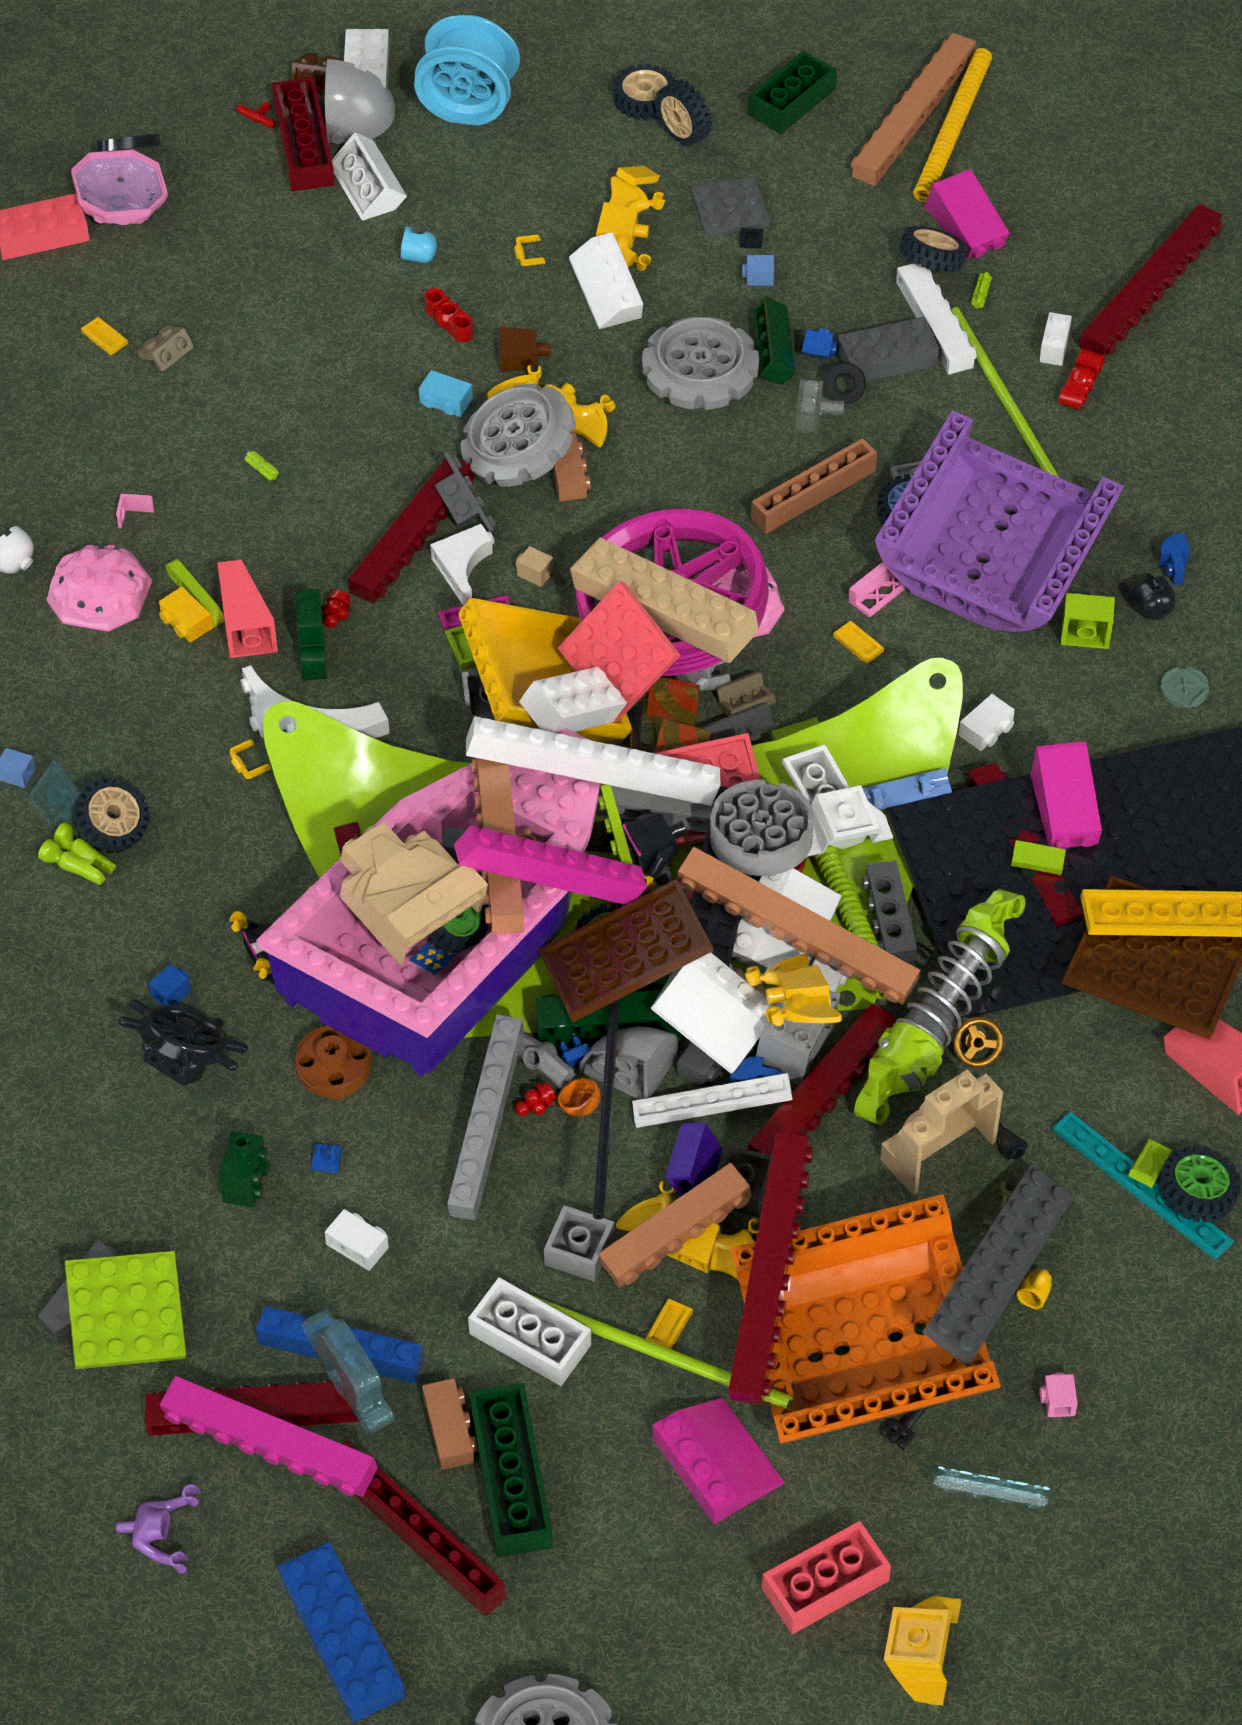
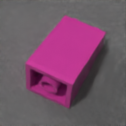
M971 169L932 185L924 208L945 232L957 236V239H961L963 243H966V247H968L966 258L975 256V258L981 257L987 250L992 248L998 250L1006 244L1009 231Z
M1086 741L1037 746L1030 775L1048 846L1067 849L1069 847H1090L1094 844H1099L1102 828Z

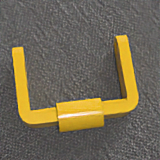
M539 235L516 238L514 250L516 258L519 259L522 266L546 263L543 257L524 259L525 254L521 243L540 241Z
M253 740L245 741L230 749L231 763L238 773L241 772L246 779H251L271 769L269 764H265L248 772L241 758L236 755V753L253 746Z

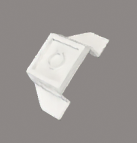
M861 785L816 794L811 803L813 811V843L807 857L824 853L829 843L867 835H870L872 843L893 839L886 816L868 802Z

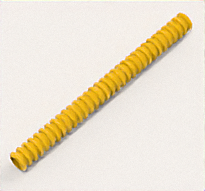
M978 48L975 50L915 186L913 195L921 202H926L928 197L921 194L929 195L932 185L940 181V177L992 60V54L987 49Z

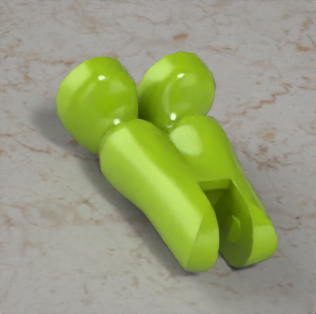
M67 822L59 825L54 835V841L51 839L46 840L38 853V858L41 861L57 863L61 869L80 875L100 886L106 879L95 867L109 875L116 869V865L111 860L94 849L87 841L81 838L74 840L73 827Z

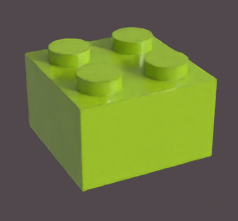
M1066 593L1061 645L1109 649L1114 620L1115 597Z

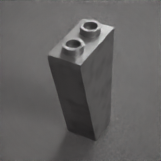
M98 1240L82 1259L118 1255L111 1246L108 1245L106 1247ZM66 1280L38 1315L41 1328L57 1345L71 1336Z

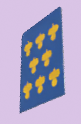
M426 943L409 961L437 975L458 953H444L443 949L439 951L435 949V944L430 945Z

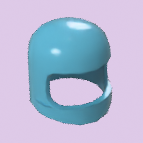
M406 226L401 246V259L417 263L430 262L434 258L437 249L435 236L428 231L424 234H416L413 227Z

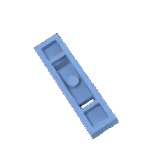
M946 768L863 788L868 802L879 811H884L887 807L952 793ZM919 781L922 784V793L920 792V788L918 785Z

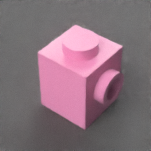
M1054 1373L1046 1376L1044 1386H1040L1039 1394L1040 1402L1046 1403L1047 1417L1075 1416L1077 1396L1074 1375Z

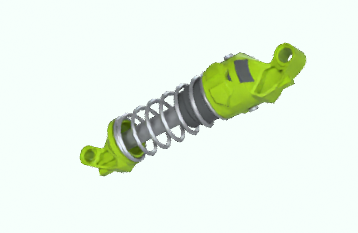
M998 889L991 894L986 902L969 909L965 921H962L956 931L959 941H949L948 943L950 951L959 960L957 961L948 956H940L938 958L940 967L949 974L948 976L937 971L928 972V979L939 989L938 992L928 987H919L917 990L920 996L918 1003H908L907 1008L909 1012L905 1018L897 1019L893 1027L887 1028L879 1039V1048L870 1059L869 1078L856 1100L854 1112L858 1118L878 1125L883 1124L890 1112L889 1096L903 1092L919 1091L926 1083L928 1076H934L942 1063L943 1047L948 1046L951 1042L950 1033L956 1031L962 1025L960 1016L970 1014L972 1010L971 1001L979 999L982 995L981 985L990 983L992 980L991 970L1000 968L1010 952L1004 936V921L1013 917L1017 918L1023 913L1025 898L1022 895ZM953 945L964 948L963 954H959L953 948ZM943 960L953 963L955 965L953 969L950 970L943 963ZM987 962L996 963V965L989 966ZM977 968L987 971L988 976L986 980L978 981L974 975ZM933 975L945 980L942 986L933 979ZM967 984L977 986L975 996L968 997L964 991ZM957 999L967 1002L965 1011L958 1012L953 1006ZM957 1019V1024L955 1025V1027H953V1024Z

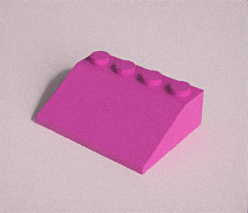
M723 1398L678 1410L653 1424L654 1442L713 1524L718 1523L784 1484L783 1479Z

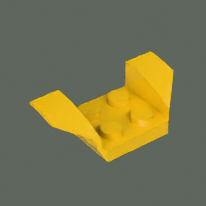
M932 1596L911 1608L893 1607L884 1661L914 1701L941 1706L944 1704L947 1680L942 1672L950 1623L958 1624L961 1599Z

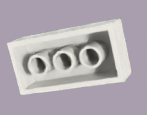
M346 29L344 61L355 64V68L364 72L368 70L376 75L387 90L390 53L389 29Z
M599 667L533 681L519 700V703L541 730L558 733L565 728L576 732L612 723L627 704L619 690L612 685L606 674Z
M501 1278L496 1280L468 1317L470 1335L559 1386L563 1385L591 1346L590 1328Z

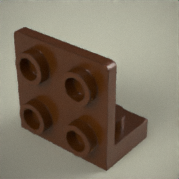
M305 53V55L292 62L291 80L314 77L317 92L325 93L327 59L338 60V57L325 56V58H318L317 54Z

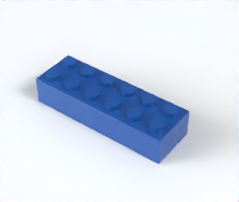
M328 1542L279 1565L280 1581L351 1722L354 1723L404 1699V1684L331 1543Z

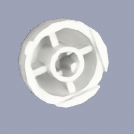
M18 526L9 529L12 532L10 535L6 536L3 534L0 537V571L3 573L12 574L21 569L25 571L33 562L31 558L34 553L32 539Z

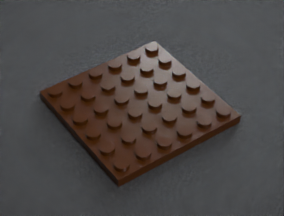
M1111 875L1105 887V890H1150ZM1086 928L1062 984L1210 1040L1242 966V937L1089 935Z

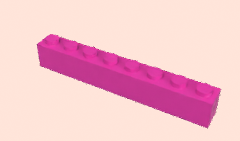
M470 825L454 844L458 862L461 866L625 905L636 900L647 888L640 866Z
M177 1376L174 1377L160 1403V1407L165 1414L164 1417L174 1424L179 1425L182 1422L189 1425V1428L198 1434L204 1435L206 1432L213 1435L214 1439L222 1444L228 1445L229 1442L233 1443L246 1454L253 1455L257 1453L262 1455L263 1459L270 1464L278 1465L281 1463L286 1465L291 1472L300 1476L304 1473L310 1475L314 1481L324 1486L332 1484L338 1487L340 1492L348 1496L356 1494L363 1497L378 1468L372 1456Z

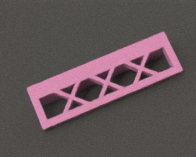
M882 562L849 588V603L870 618L907 587L900 581H895V576ZM882 586H892V592L889 594H879L878 589ZM865 599H876V605L871 609L864 606L862 602Z

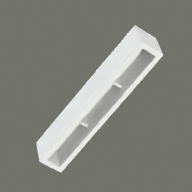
M914 263L898 267L896 283L916 318H926L939 347V359L948 375L973 368L974 359L977 357L974 346H970L966 332L961 330L957 316L953 315L950 311L949 302L942 297L941 289L933 281L930 269L921 267V264L916 265Z

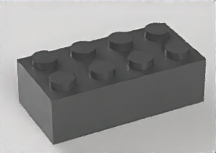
M921 317L838 335L837 354L841 363H852L858 366L864 373L866 381L936 367L938 366L939 347L926 318ZM847 375L850 384H854L852 377Z

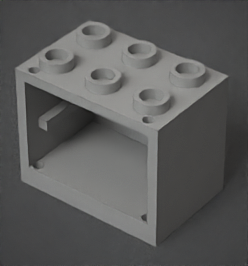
M829 990L831 1006L837 1010L840 994ZM782 1002L776 1004L780 1010L784 1007ZM784 1019V1023L781 1026H776L773 1022L767 1021L760 1035L756 1057L764 1058V1067L777 1068L782 1072H786L791 1082L800 1085L807 1077L834 1023H802Z

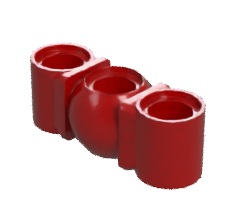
M431 288L426 291V313L432 316L434 321L436 320L439 327L448 330V334L452 335L456 341H470L473 337L471 316L465 314L459 305L450 302V298L445 296L443 290Z
M1086 349L1081 350L1076 361V367L1072 369L1069 379L1061 391L1059 404L1081 411L1082 403H1086L1088 393L1092 390L1095 380L1102 370L1105 361L1104 355Z

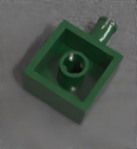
M231 1131L219 1172L223 1203L255 1207L256 1199L262 1198L264 1184L261 1181L263 1176H268L270 1161L266 1160L268 1147L264 1146L262 1135Z

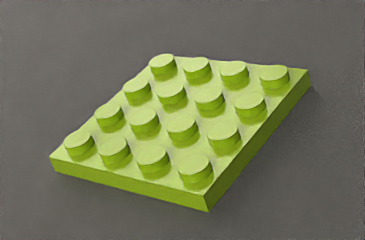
M175 1251L65 1261L75 1369L186 1358Z

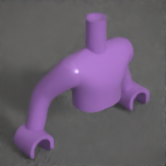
M190 1484L183 1489L182 1496L165 1501L142 1503L138 1507L135 1521L117 1522L116 1530L118 1533L133 1532L132 1545L135 1549L158 1563L172 1566L176 1572L183 1574L187 1568L180 1564V1562L188 1561V1557L183 1552L178 1551L170 1555L153 1547L150 1543L167 1538L170 1526L169 1511L187 1504L193 1507L197 1506L199 1501L193 1495L200 1494L201 1491L195 1485Z

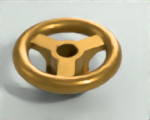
M973 1017L964 1021L961 1027L956 1029L952 1045L953 1051L961 1063L969 1067L979 1068L992 1064L999 1057L1003 1049L1004 1040L1001 1029L994 1021L985 1017ZM976 1025L989 1027L993 1031L996 1040L987 1039L984 1033L976 1028ZM968 1029L964 1036V1042L968 1049L963 1053L960 1047V1040L965 1030ZM980 1038V1043L974 1045V1040ZM984 1047L994 1048L987 1058L972 1060L977 1050H982Z

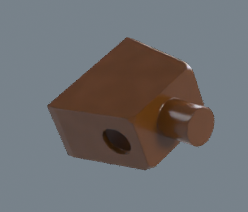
M500 326V372L527 369L529 365H531V368H537V356H550V342L536 343L535 330Z

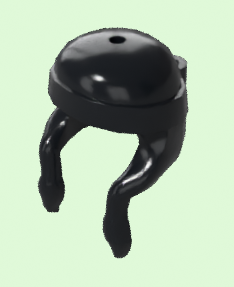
M1147 573V581L1137 584L1131 591L1122 582L1119 585L1121 592L1126 595L1127 601L1135 603L1137 611L1149 620H1160L1168 616L1175 607L1174 590L1162 576L1154 578L1150 573Z

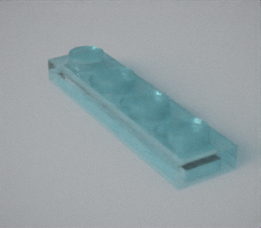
M938 1467L934 1486L940 1487L945 1492L953 1493L959 1490L968 1492V1495L976 1498H983L985 1496L995 1497L997 1501L1002 1503H1012L1015 1501L1024 1503V1506L1032 1509L1046 1507L1049 1495V1488L944 1467Z

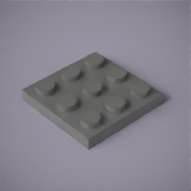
M755 176L691 186V194L705 237L740 232L741 228L759 229L770 227V220Z

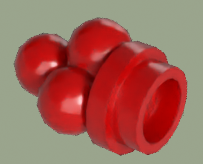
M333 590L329 594L327 605L323 608L325 615L324 624L326 627L334 628L337 626L338 620L343 621L348 618V609L351 605L349 594L341 590Z
M546 1081L542 1084L537 1083L534 1085L535 1089H530L525 1093L524 1101L521 1100L515 1104L517 1115L523 1117L528 1115L530 1108L535 1115H542L546 1112L547 1107L553 1104L552 1101L557 1099Z

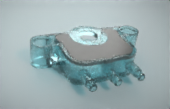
M327 1309L302 1321L301 1327L304 1334L324 1364L335 1388L346 1399L366 1433L372 1435L395 1422L390 1407L381 1395V1379L347 1323L343 1319H334Z

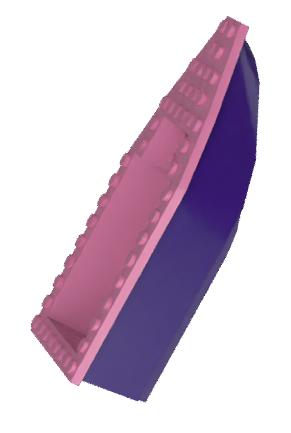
M567 728L558 732V734L588 739ZM472 764L401 799L375 826L385 822L403 843L409 836L413 834L418 835L425 831L432 839H436L440 845L445 826L465 830L470 825L477 826V813H481V810H476L475 795H479V792H474L473 777H477V774H472ZM509 764L516 836L522 833L524 828L528 827L532 830L531 835L538 842L584 853L591 837L602 783ZM340 858L256 941L257 947L267 952L276 991L285 996L287 1004L292 1007L297 1003L316 1013L319 1016L320 1022L387 1058L391 1054L413 1065L414 1073L423 1076L426 1072L431 1073L541 957L538 949L550 944L564 926L573 892L520 880L524 932L492 934L491 923H489V928L485 931V937L478 944L459 952L437 975H434L409 961L427 943L428 936L407 949L405 961L400 965L340 898L342 882L351 875V872L343 865Z

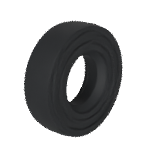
M839 363L833 366L826 374L824 386L827 395L834 402L851 404L860 399L864 394L866 378L858 366L852 363ZM845 374L852 377L854 387L850 392H842L838 389L837 379L839 376Z

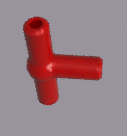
M264 102L255 111L241 104L236 108L238 113L250 118L255 123L259 122L271 129L276 126L275 120L264 116L271 108L268 102Z

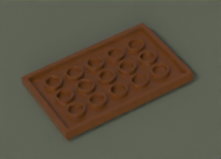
M678 879L538 949L572 1022L714 951Z

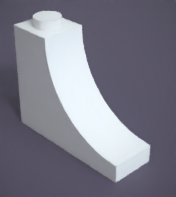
M482 524L431 544V559L462 605H465L468 599L472 598V589L468 583L472 569L482 559L493 554L492 545L494 544V538L491 532H486Z

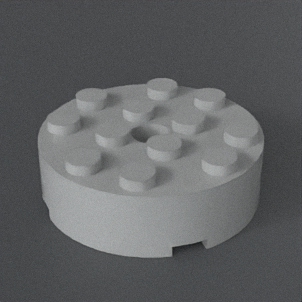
M751 780L736 784L720 794L714 802V807L710 813V842L712 849L721 862L744 874L775 876L776 874L786 872L799 865L811 850L813 843V811L811 805L798 790L784 783L778 786L766 784V780Z

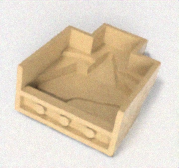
M382 822L377 826H370L361 837L356 840H349L342 848L341 862L352 875L342 882L340 898L400 965L405 961L408 948L472 906L477 913L482 909L488 886L487 882L474 868L457 864L436 839H432L425 831L418 835L413 834L409 836L403 843L385 822Z
M968 1069L925 1096L924 1103L920 1106L919 1110L908 1117L902 1129L882 1143L880 1160L913 1196L918 1193L921 1161L973 1127H976L991 1144L996 1142L1003 1091L987 1074L976 1079Z

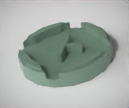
M1175 667L1165 673L1161 680L1160 690L1163 697L1170 704L1182 708H1191L1202 704L1208 697L1209 682L1201 671L1192 667H1186V669Z

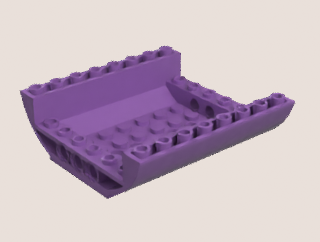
M952 410L875 538L877 550L889 571L904 586L911 590L910 594L996 631L1018 632L1036 629L1047 623L1054 615L1124 486L1102 477L1094 493L969 438L974 419ZM1005 510H1012L1016 514L1009 515ZM996 526H1003L1006 530L1000 531ZM977 558H984L988 562L980 563ZM974 574L979 579L973 580L970 579L967 575Z

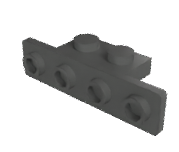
M448 452L444 453L455 473L437 483L435 487L458 526L460 527L480 515L492 536L497 535L494 530L497 527L494 519L490 514L486 516L482 510L486 507L479 494L474 496L470 490L474 487L467 475L463 477L459 469L462 468V465L456 455L451 457Z
M765 702L696 729L697 739L700 743L748 733L751 746L761 743V734L758 730L773 725L770 706Z

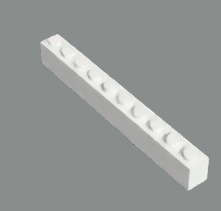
M474 716L466 737V756L712 806L721 785L720 767Z

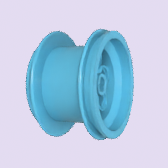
M457 15L436 22L427 32L425 38L426 55L420 59L415 70L414 86L419 100L431 113L448 122L482 125L495 120L503 112L510 99L511 87L509 80L516 74L520 64V55L514 40L497 24L479 16Z

